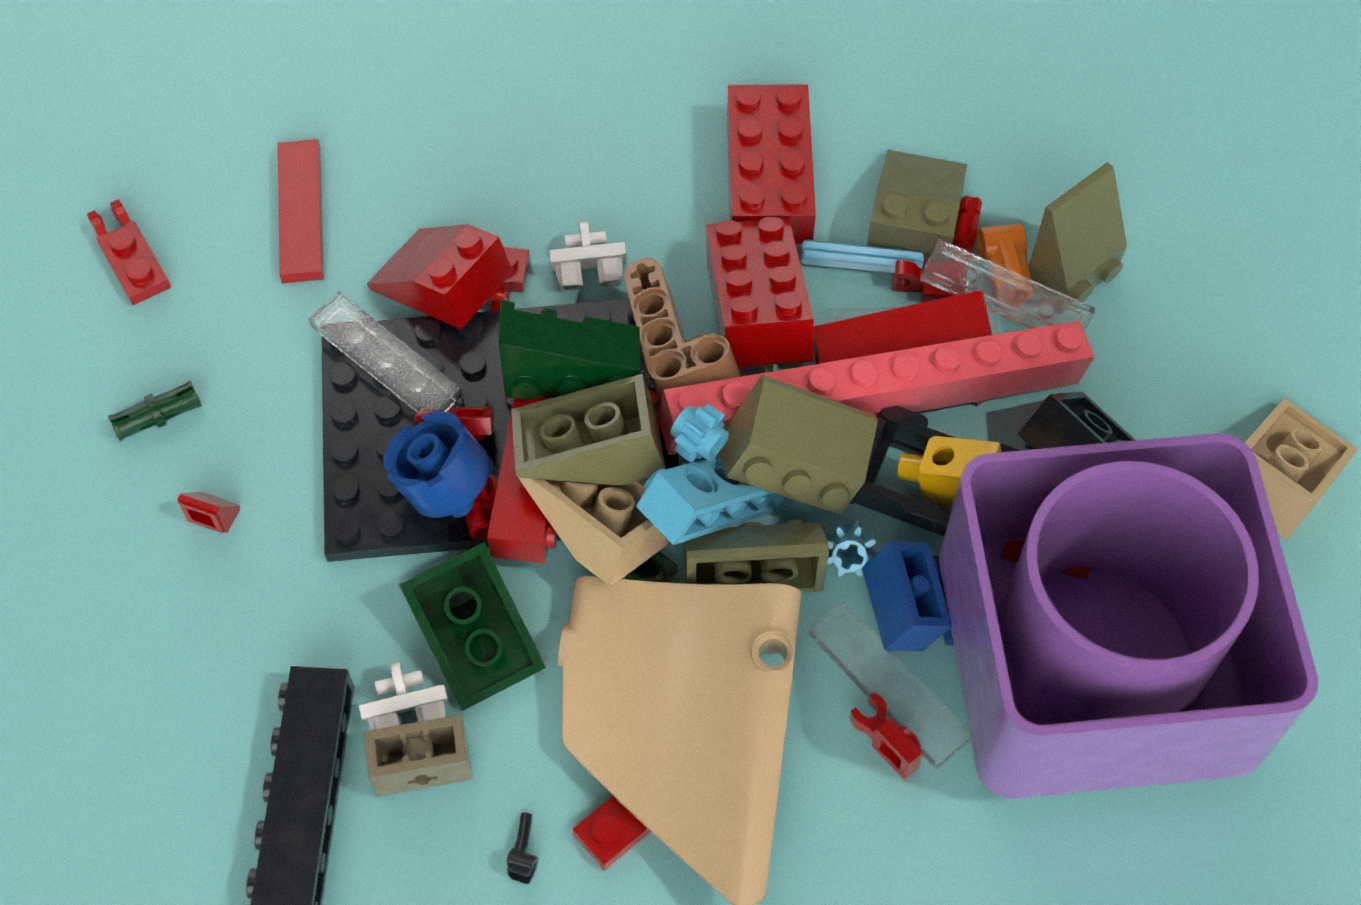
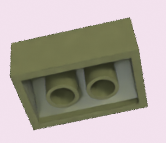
M761 375L725 427V430L729 432V437L719 452L725 477L841 514L865 483L878 420L874 414Z
M796 519L778 525L746 522L738 527H728L683 542L686 584L723 585L774 583L789 585L801 592L823 591L829 555L828 542L820 522L808 523L805 520Z

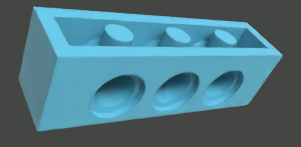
M717 454L710 461L704 459L693 463L686 462L678 467L657 470L646 481L644 485L646 491L636 507L675 545L779 512L788 498L726 478L720 456Z

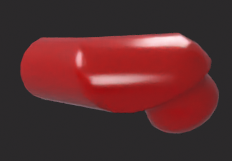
M489 475L484 488L474 499V506L471 511L464 515L470 536L477 541L486 540L488 535L489 516L492 513L498 478L493 475Z

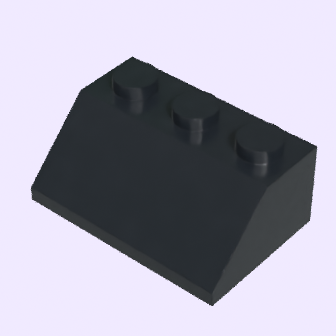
M1082 391L1050 394L1017 433L1027 443L1025 446L1026 450L1135 441L1130 434Z

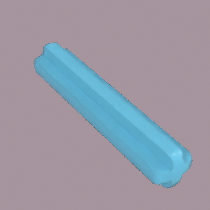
M807 239L802 243L800 256L803 264L895 273L896 261L898 260L914 262L922 269L924 264V255L921 251Z

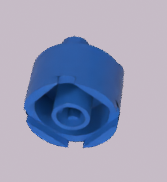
M444 411L430 412L420 416L425 422L413 429L407 424L399 430L389 443L383 458L384 467L388 470L387 478L420 514L431 518H440L448 515L459 518L469 513L473 508L474 499L484 488L489 475L493 471L494 462L455 415Z

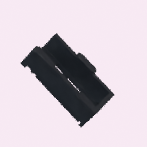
M899 406L883 408L877 419L878 424L865 483L849 504L861 505L945 537L951 515L950 510L914 496L909 497L874 483L890 446L910 454L923 456L928 441L933 436L956 437L928 428V419L919 413ZM1000 443L1001 452L1022 451Z

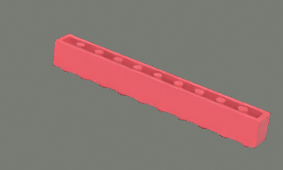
M1080 321L664 389L657 417L668 455L678 454L674 451L677 443L674 442L676 437L671 434V428L677 417L686 407L691 405L696 409L699 406L704 408L709 403L726 416L722 422L725 425V429L761 375L874 414L878 419L881 409L892 406L920 412L1079 384L1095 356Z

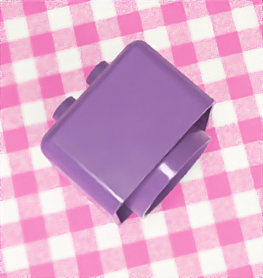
M1215 433L989 453L974 458L964 468L941 547L939 567L946 605L952 624L951 632L976 768L979 778L985 787L1000 797L1016 799L1245 776L1255 771L1316 696L1318 676L1257 459L1249 446L1234 436ZM1025 540L1017 563L1000 558L1005 542ZM1089 567L1087 580L1062 574V571L1065 569Z

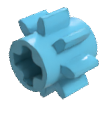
M709 403L704 408L699 406L696 409L691 405L686 407L677 417L671 428V434L676 437L674 442L677 443L674 451L691 463L696 458L700 460L702 457L708 461L712 460L721 451L729 437V432L724 429L725 425L722 423L726 416Z
M859 519L854 525H843L840 520H837L834 534H825L828 548H830L827 564L834 562L838 568V577H842L845 572H855L861 577L863 576L862 567L876 555V552L869 548L876 544L875 532L864 534L861 530V520ZM850 544L857 546V548L852 547L849 553L842 551V549L846 550Z

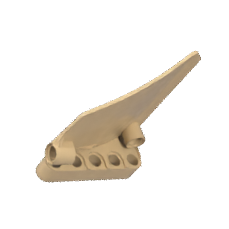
M580 576L575 580L568 625L563 626L558 653V666L563 667L562 741L565 749L643 825L732 905L758 904L765 898L801 606V591L789 585L774 583L733 585L681 584L620 579L610 587L597 576ZM763 653L780 654L785 661L778 666H769L761 661L760 656Z

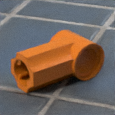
M1022 223L978 228V256L982 264L988 265L997 302H1002L1006 306L1019 305L1024 300L1031 298L1034 286L1026 261L1027 239Z

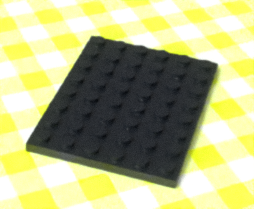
M629 299L515 309L541 315L542 309L547 308L557 310V318L583 323L584 317L588 316L636 326ZM500 310L477 312L461 330L431 316L321 325L324 554L327 562L470 549L483 542L486 547H489L487 539L482 541L472 539L465 516L455 518L452 515L440 518H431L420 514L387 478L388 470L384 467L383 458L389 443L399 430L407 424L413 429L425 422L415 421L416 412L421 409L448 411L449 408L493 406L494 426L492 435H484L485 438L478 442L494 462V468L490 475L499 478L514 398H505L498 344ZM640 343V364H644L646 362ZM659 426L665 469L678 467V454L668 455Z

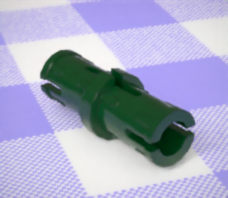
M188 381L155 397L152 393L144 396L145 401L113 415H108V418L119 441H122L155 425L161 428L167 425L166 420L194 408H199L202 405L191 381Z

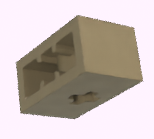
M461 714L364 731L368 774L377 797L473 780L467 733Z

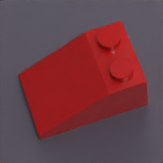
M469 224L421 228L378 271L367 285L370 290L461 330L508 279L513 270L499 236Z

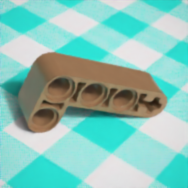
M642 258L632 262L624 272V280L636 326L640 327V343L647 370L660 396V400L664 389L740 377L738 365L730 344L725 337L712 334L685 342L673 295L659 262L653 258Z

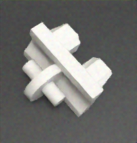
M588 221L579 222L580 234L564 235L566 248L549 250L551 273H556L561 292L583 289L581 270L597 268L599 287L621 285L623 265L626 263L625 242L605 244L607 243L606 232L589 233Z
M398 661L390 663L392 677L375 681L378 695L396 691L397 696L359 705L362 720L369 722L370 730L400 725L398 714L416 710L418 722L446 717L444 702L449 700L444 684L408 693L407 688L424 684L422 671L403 674L401 663Z

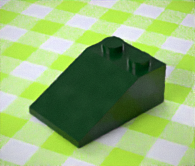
M484 542L398 584L462 711L546 668Z

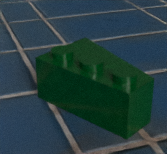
M501 300L498 344L505 398H519L523 400L555 398L640 374L639 326L585 316L583 323L557 318V310L543 308L540 315L515 310V302Z

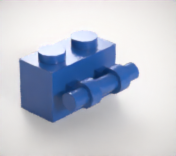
M890 541L862 567L884 650L924 651L942 635L945 645H954L951 632L952 624L940 573L939 557L936 555L932 556L929 543Z

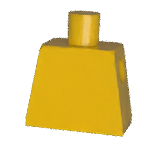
M933 436L929 439L923 456L905 452L901 455L898 465V478L920 483L923 500L947 508L951 512L966 465L980 455L1001 452L1000 443Z

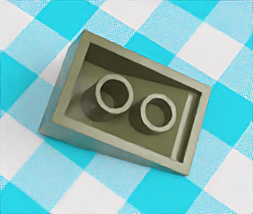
M888 150L871 216L867 246L921 251L924 259L948 261L967 164Z
M1108 162L1045 207L1028 268L1034 290L1059 313L1073 303L1076 306L1083 303L1090 296L1095 286L1102 281L1109 283L1123 268L1121 261L1127 247L1114 167Z
M643 374L511 409L515 472L518 478L622 486L646 480L657 470L665 469L657 412Z

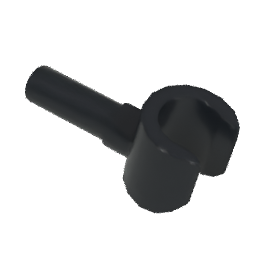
M527 812L520 815L517 839L514 848L510 850L507 856V874L509 878L524 884H530L539 859L537 856L526 853L532 823V814Z

